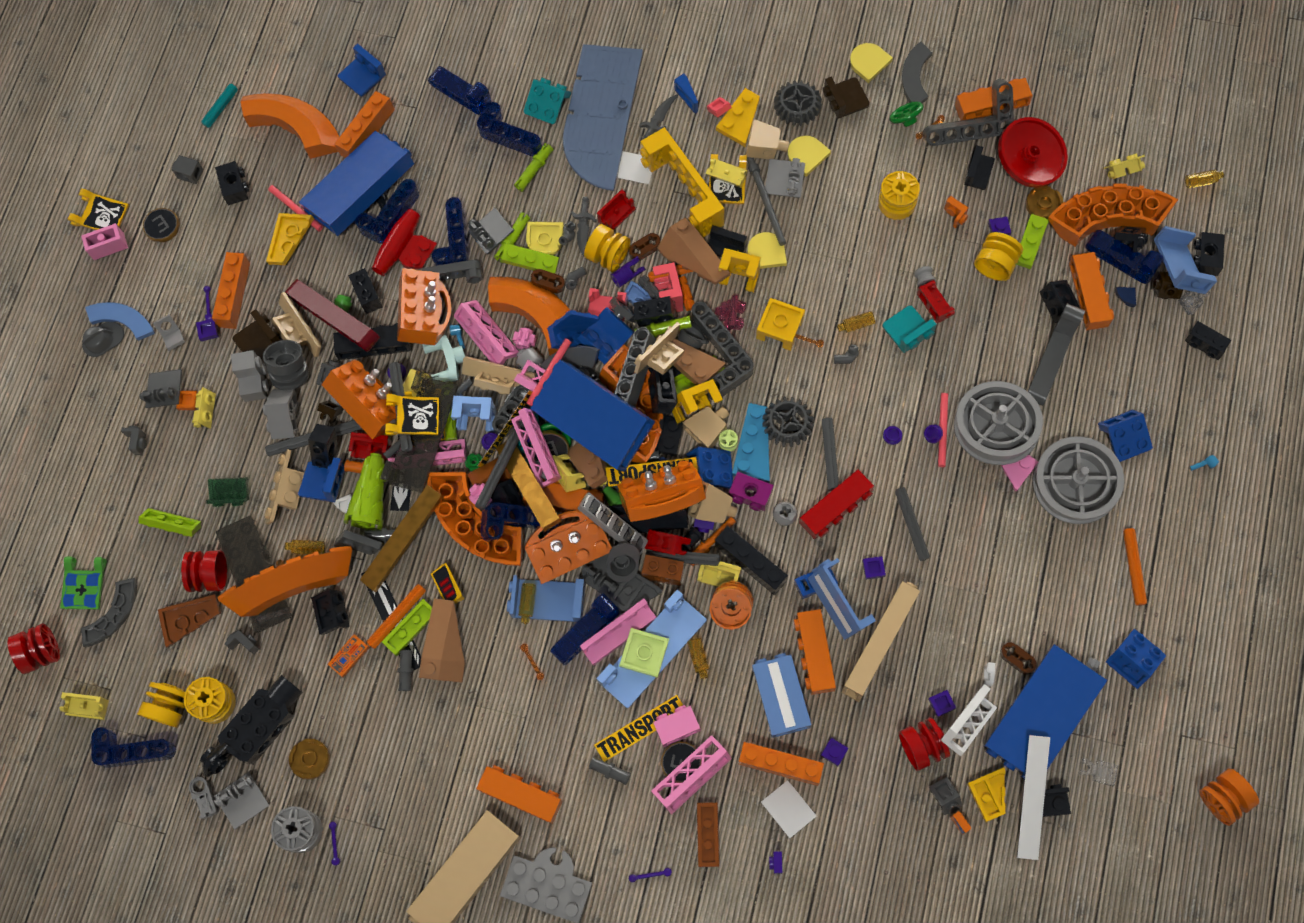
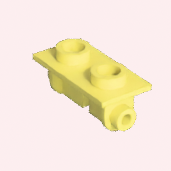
M1136 153L1127 156V160L1122 162L1120 159L1110 161V165L1103 168H1109L1108 177L1110 179L1125 176V168H1127L1128 174L1140 172L1145 168V163L1141 162L1140 158L1145 157V155L1138 157Z
M204 387L196 394L195 408H199V410L194 411L192 423L196 428H201V425L211 429L216 393Z

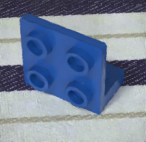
M357 43L353 47L355 60L337 76L357 95L362 97L386 76L382 63Z
M606 307L600 313L599 321L587 328L577 340L584 346L600 349L597 358L605 365L634 332Z
M575 310L566 312L563 317L554 321L547 328L551 348L559 349L565 338L572 342L569 347L584 346L577 338L583 331L599 321V316L591 315L590 313H580Z
M1130 410L1098 423L1099 429L1109 434L1113 452L1119 462L1153 449L1145 417L1141 412Z
M697 447L686 454L687 458L696 457L698 473L702 481L715 487L731 488L733 475L730 451Z
M333 457L332 464H329L328 469L313 466L312 462H308L298 492L299 497L336 502L345 472L342 460Z
M1133 629L1105 662L1138 689L1152 676L1166 657V654L1145 638L1143 634Z

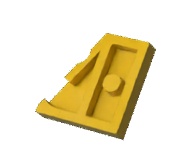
M1004 767L967 783L985 823L1006 814Z

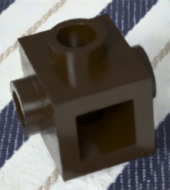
M1168 271L1158 272L1157 278L1153 281V290H1155L1157 297L1162 299H1180L1183 289L1174 287Z

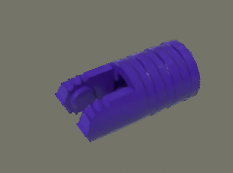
M638 256L610 274L611 279L618 288L646 270L644 266L639 267L634 272L630 269L632 265L638 263Z

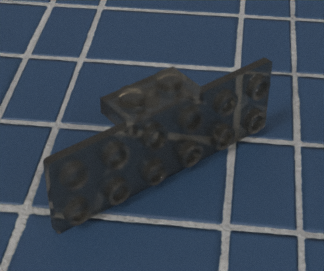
M247 516L216 531L237 587L244 584V579L260 574V571L274 566L273 564L271 565L269 560L271 555L268 549L264 547L251 516ZM286 599L267 608L259 615L249 616L254 631L259 633L290 619L292 614Z

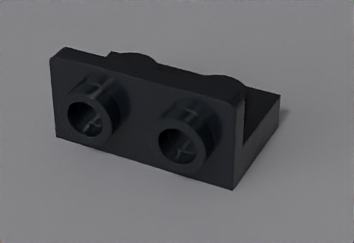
M1123 226L1116 231L1115 240H1120V243L1130 244L1134 241L1133 252L1137 253L1144 247V244H1147L1148 233H1146V228Z
M1067 280L1050 282L1040 291V295L1054 323L1058 322L1067 303L1080 308Z
M1197 321L1185 339L1191 347L1205 352L1208 357L1217 360L1222 357L1232 341Z
M663 414V419H660L659 422L662 431L654 451L659 450L660 454L677 457L683 432V422L677 424L674 417Z
M328 589L311 597L320 635L328 634L338 628L346 629L350 627L341 591Z
M1062 784L1050 785V789L1045 790L1043 817L1071 814L1067 794L1070 792L1069 787L1063 788Z

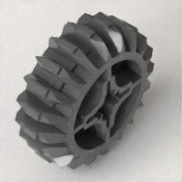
M794 80L793 84L787 82L786 86L782 85L780 90H777L774 97V109L776 110V115L780 116L781 121L786 119V124L792 122L794 127L796 123L802 126L803 122L808 125L810 120L814 121L815 116L819 115L822 107V98L815 85L810 87L809 82L803 84L802 80L800 83Z
M783 397V402H781L777 398L776 405L770 403V409H765L766 415H763L762 419L767 421L763 422L762 426L767 428L764 430V433L770 434L769 440L775 438L776 445L782 442V447H785L786 443L793 447V442H795L799 446L801 443L800 439L806 441V435H811L810 429L814 427V424L811 422L814 421V417L810 416L812 413L811 409L806 410L807 404L801 405L800 399L794 402V397H791L790 401ZM784 410H790V411L787 412V413L781 412V411H784ZM796 413L801 416L804 425L800 424V421L795 418ZM790 418H791V422H789V423L786 424V426H785V422H787V421L790 420ZM773 419H775L777 423L781 425L780 431H778L774 427L772 422ZM789 431H794V432H796V433H793V434H786V433L789 432Z

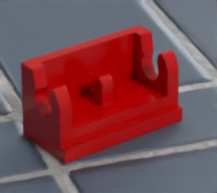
M621 189L597 212L598 223L615 230L636 210L633 199H628L626 192Z
M934 280L919 287L917 296L937 324L955 314V309L949 306L938 290Z
M351 432L349 451L352 458L365 459L371 453H377L382 455L384 461H388L383 453L392 446L389 436L380 435L372 439L366 433Z
M649 530L647 535L648 542L644 549L671 555H685L687 552L681 550L682 544H690L691 539Z

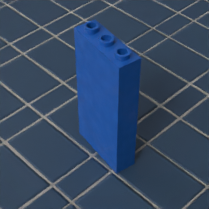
M374 131L299 201V204L306 213L312 215L316 221L336 236H339L414 165L411 159L412 154L408 149H402L396 141H390L384 133L381 135Z
M559 360L554 365L551 375L544 382L541 392L535 397L530 408L613 468L624 472L655 423L654 420L598 382L562 360Z
M1054 644L983 745L987 748L985 752L995 759L998 756L1004 760V766L1012 771L1018 770L1022 773L1020 777L1025 780L1029 735L1050 737L1048 769L1108 680Z

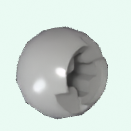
M781 502L774 507L773 518L778 524L788 526L796 520L797 510L793 504ZM783 510H785L786 513H789L788 517H785L782 514Z

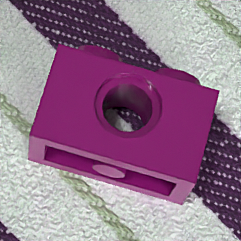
M737 471L729 491V496L733 498L732 502L741 505L744 503L749 505V508L752 510L765 511L773 493L774 485ZM753 490L756 494L750 497L745 492Z

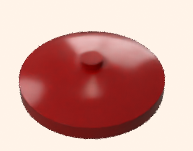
M1035 117L1019 118L1008 125L1000 136L998 143L1000 161L1005 171L1018 183L1032 188L1048 186L1055 182L1065 171L1068 161L1065 142L1060 133L1048 122Z

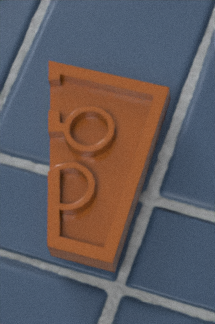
M216 594L158 609L166 648H169L221 614Z

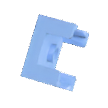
M453 396L451 418L452 420L457 419V430H467L468 417H480L481 420H486L485 430L487 432H495L492 427V421L497 415V410L491 397Z

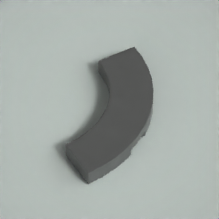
M921 41L908 54L902 71L904 94L909 103H923L929 97L922 87L920 71L924 63L932 56V52Z
M590 346L569 347L561 360L568 362L572 366L594 368L600 349ZM557 352L548 357L541 364V367L547 369Z
M131 578L115 582V594L109 611L94 623L81 627L83 647H90L104 641L123 625L135 603L137 579Z

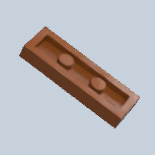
M718 802L697 803L698 867H719Z

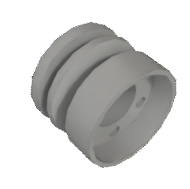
M295 806L285 808L272 821V839L278 847L294 853H305L316 847L322 838L323 827L321 820L315 813L307 809ZM292 826L298 828L296 832L291 830Z

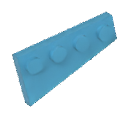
M749 403L732 475L736 476L738 471L770 484L768 434L764 433L767 427L762 426V423L767 421L762 419L763 415H766L765 409L767 407Z

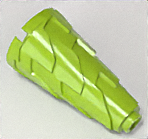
M371 453L370 456L365 458L360 478L357 481L347 513L344 516L343 522L345 524H348L350 520L353 527L374 530L375 525H378L377 529H382L384 522L383 482L385 463L382 455Z

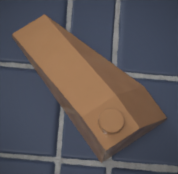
M686 218L670 226L657 247V250L669 262H676L682 265L683 269H690L697 273V276L715 285L730 276L728 270L718 271L721 260Z
M434 598L421 657L419 678L463 682L465 658L462 651V641L459 634L454 601Z

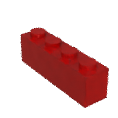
M859 469L856 470L802 515L799 524L814 540L818 537H824L829 532V527L833 524L837 526L844 519L843 516L847 512L851 514L858 508L857 504L862 500L865 502L873 495L874 485Z

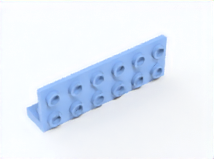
M678 589L664 603L665 609L644 631L669 639L660 673L707 621L701 613L684 600L683 594ZM621 656L613 666L609 664L596 679L621 704L629 708L656 677L619 667Z

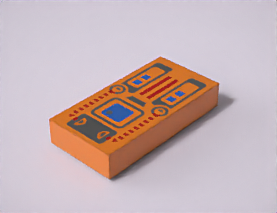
M354 634L327 665L344 678L370 647Z

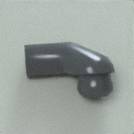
M572 221L567 222L563 226V236L559 238L561 245H566L575 236L574 229L576 226Z
M583 266L568 273L565 281L567 289L574 290L578 279L587 275Z
M851 344L844 355H834V364L852 363L859 355L858 346Z

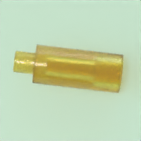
M1214 169L1186 175V187L1193 188L1217 183L1219 179L1224 178V172H1218Z
M872 311L842 320V323L837 325V329L839 332L845 330L848 333L875 324V318Z
M292 540L291 543H285V550H291L292 554H312L318 551L320 555L325 552V542Z
M523 583L518 615L521 616V623L528 624L529 617H533L536 585L530 583Z
M701 638L692 639L687 644L695 673H699L700 679L708 678L707 671L709 666Z

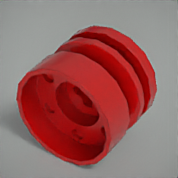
M212 550L206 551L205 554L202 551H188L184 554L181 575L183 586L187 592H202L204 589L208 592L224 590L228 571L223 551Z
M44 623L28 629L27 633L22 631L8 637L7 645L10 657L16 668L24 675L39 669L40 664L47 666L60 659V651L55 636Z
M932 717L927 718L925 724L922 721L918 723L919 733L912 726L898 732L904 752L917 772L930 766L929 756L935 762H940L941 757L943 759L950 757L948 746L941 741L944 733Z

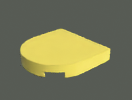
M872 43L858 45L850 56L851 68L867 83L873 80L893 61V57Z
M812 136L797 137L788 147L789 161H793V158H798L800 162L805 163V177L831 154V150Z
M527 222L526 243L528 249L555 255L562 247L559 243V238L563 236L564 223Z
M762 232L752 237L749 241L748 254L761 257L760 269L787 266L784 245H779L775 234Z

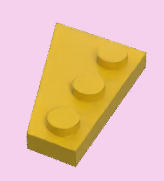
M745 88L731 106L732 108L727 111L718 123L716 131L746 147L760 96Z
M279 213L266 262L269 265L286 266L313 222L314 217L305 214Z

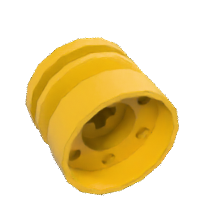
M895 171L884 178L881 184L878 206L887 218L902 220L914 212L920 192V185L917 179L905 171Z
M600 224L594 229L587 241L584 258L596 264L600 262L601 267L614 272L620 267L628 253L631 243L630 238L622 236L620 233L614 234L613 229Z
M992 232L987 235L982 245V250L979 251L974 261V266L981 274L990 279L1007 281L1010 279L1015 269V264L1018 263L1023 253V247L1015 238L1007 234Z
M201 677L187 687L184 694V706L193 717L209 724H218L227 720L233 713L236 706V697L233 690L226 684L211 677Z
M150 682L148 687L157 691L156 693L146 691L145 694L153 699L152 703L142 702L137 715L178 728L183 715L175 711L176 707L185 708L184 703L179 702L180 698L184 699L185 692L181 688L167 683Z

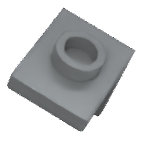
M170 314L153 323L163 337L168 351L185 343L181 330ZM163 322H170L171 328L163 330L161 329V324Z

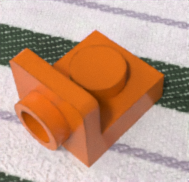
M950 196L946 200L944 210L950 216L956 217L953 227L957 228L959 224L963 225L967 220L969 207Z

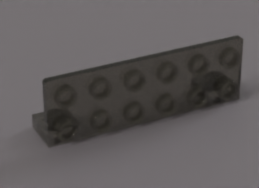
M416 371L411 385V389L417 394L416 397L439 398L438 435L411 434L413 450L402 452L400 444L395 461L386 460L380 479L388 485L422 493L425 489L453 404V396L456 395L458 386L453 383L431 379L424 372Z

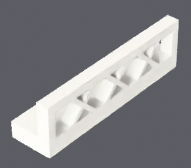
M985 684L975 694L941 739L943 743L959 756L963 755L997 709L995 705L984 698L990 691V688ZM979 704H982L989 712L981 711ZM971 716H977L979 723H974ZM962 727H968L971 734H964ZM952 739H961L963 747L961 748Z

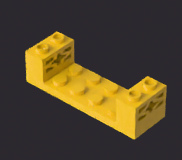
M664 127L641 140V149L639 151L642 156L640 159L642 165L645 168L648 167L652 173L668 163L670 168L678 173L680 182L687 185L689 194L697 199L698 204L689 209V221L704 238L709 235L712 225L717 227L724 226V207Z

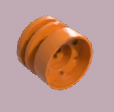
M736 581L725 582L717 587L712 596L709 611L711 618L718 626L733 630L747 623L751 616L754 601L748 587ZM730 599L732 600V602L736 601L735 606H733V604H728Z
M1228 768L1216 777L1217 782L1211 781L1207 786L1199 790L1202 801L1211 813L1228 826H1231L1236 820L1240 819L1242 812L1248 813L1259 804V798L1253 787L1240 773L1231 768Z

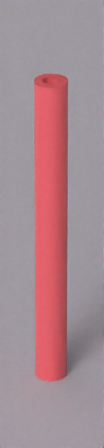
M271 185L268 188V191L296 214L309 215L275 186ZM314 219L311 226L320 232L323 226Z
M565 338L527 400L526 404L532 407L533 400L541 392L543 384L551 375L554 365L563 358L572 343L570 340Z
M941 393L939 426L943 430V436L939 441L938 467H946L948 393Z

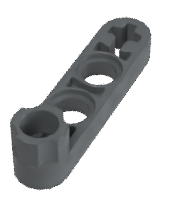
M478 260L415 269L437 272L441 281L466 277L467 283L476 284L483 280L481 263Z

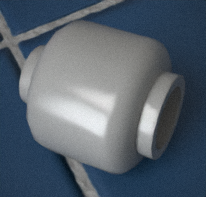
M523 348L517 353L516 365L521 370L527 360L539 366L544 362L543 357L534 348ZM529 366L527 371L536 374V369Z

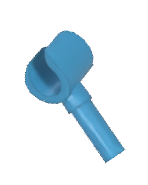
M450 325L451 336L457 335L459 345L465 349L460 326Z
M1210 455L1204 461L1189 467L1192 471L1207 464L1212 469L1218 465L1219 460L1214 455Z

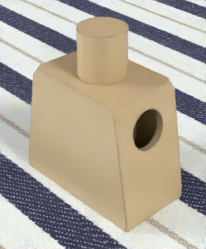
M754 119L750 130L746 155L751 158L774 159L777 150L787 152L789 142L779 139L781 133L779 128Z
M706 407L683 422V430L701 447L713 449L719 441L720 433L727 430V424L723 420L730 414L724 407H721L716 412L710 407Z
M702 481L706 499L692 505L688 515L698 520L724 523L726 516L734 518L737 513V507L731 505L733 498L713 485Z

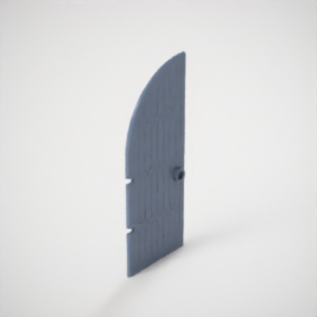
M586 44L582 46L576 76L581 77V80L575 79L568 109V111L574 112V114H567L563 132V148L567 161L576 174L589 184L609 191H614L643 49Z

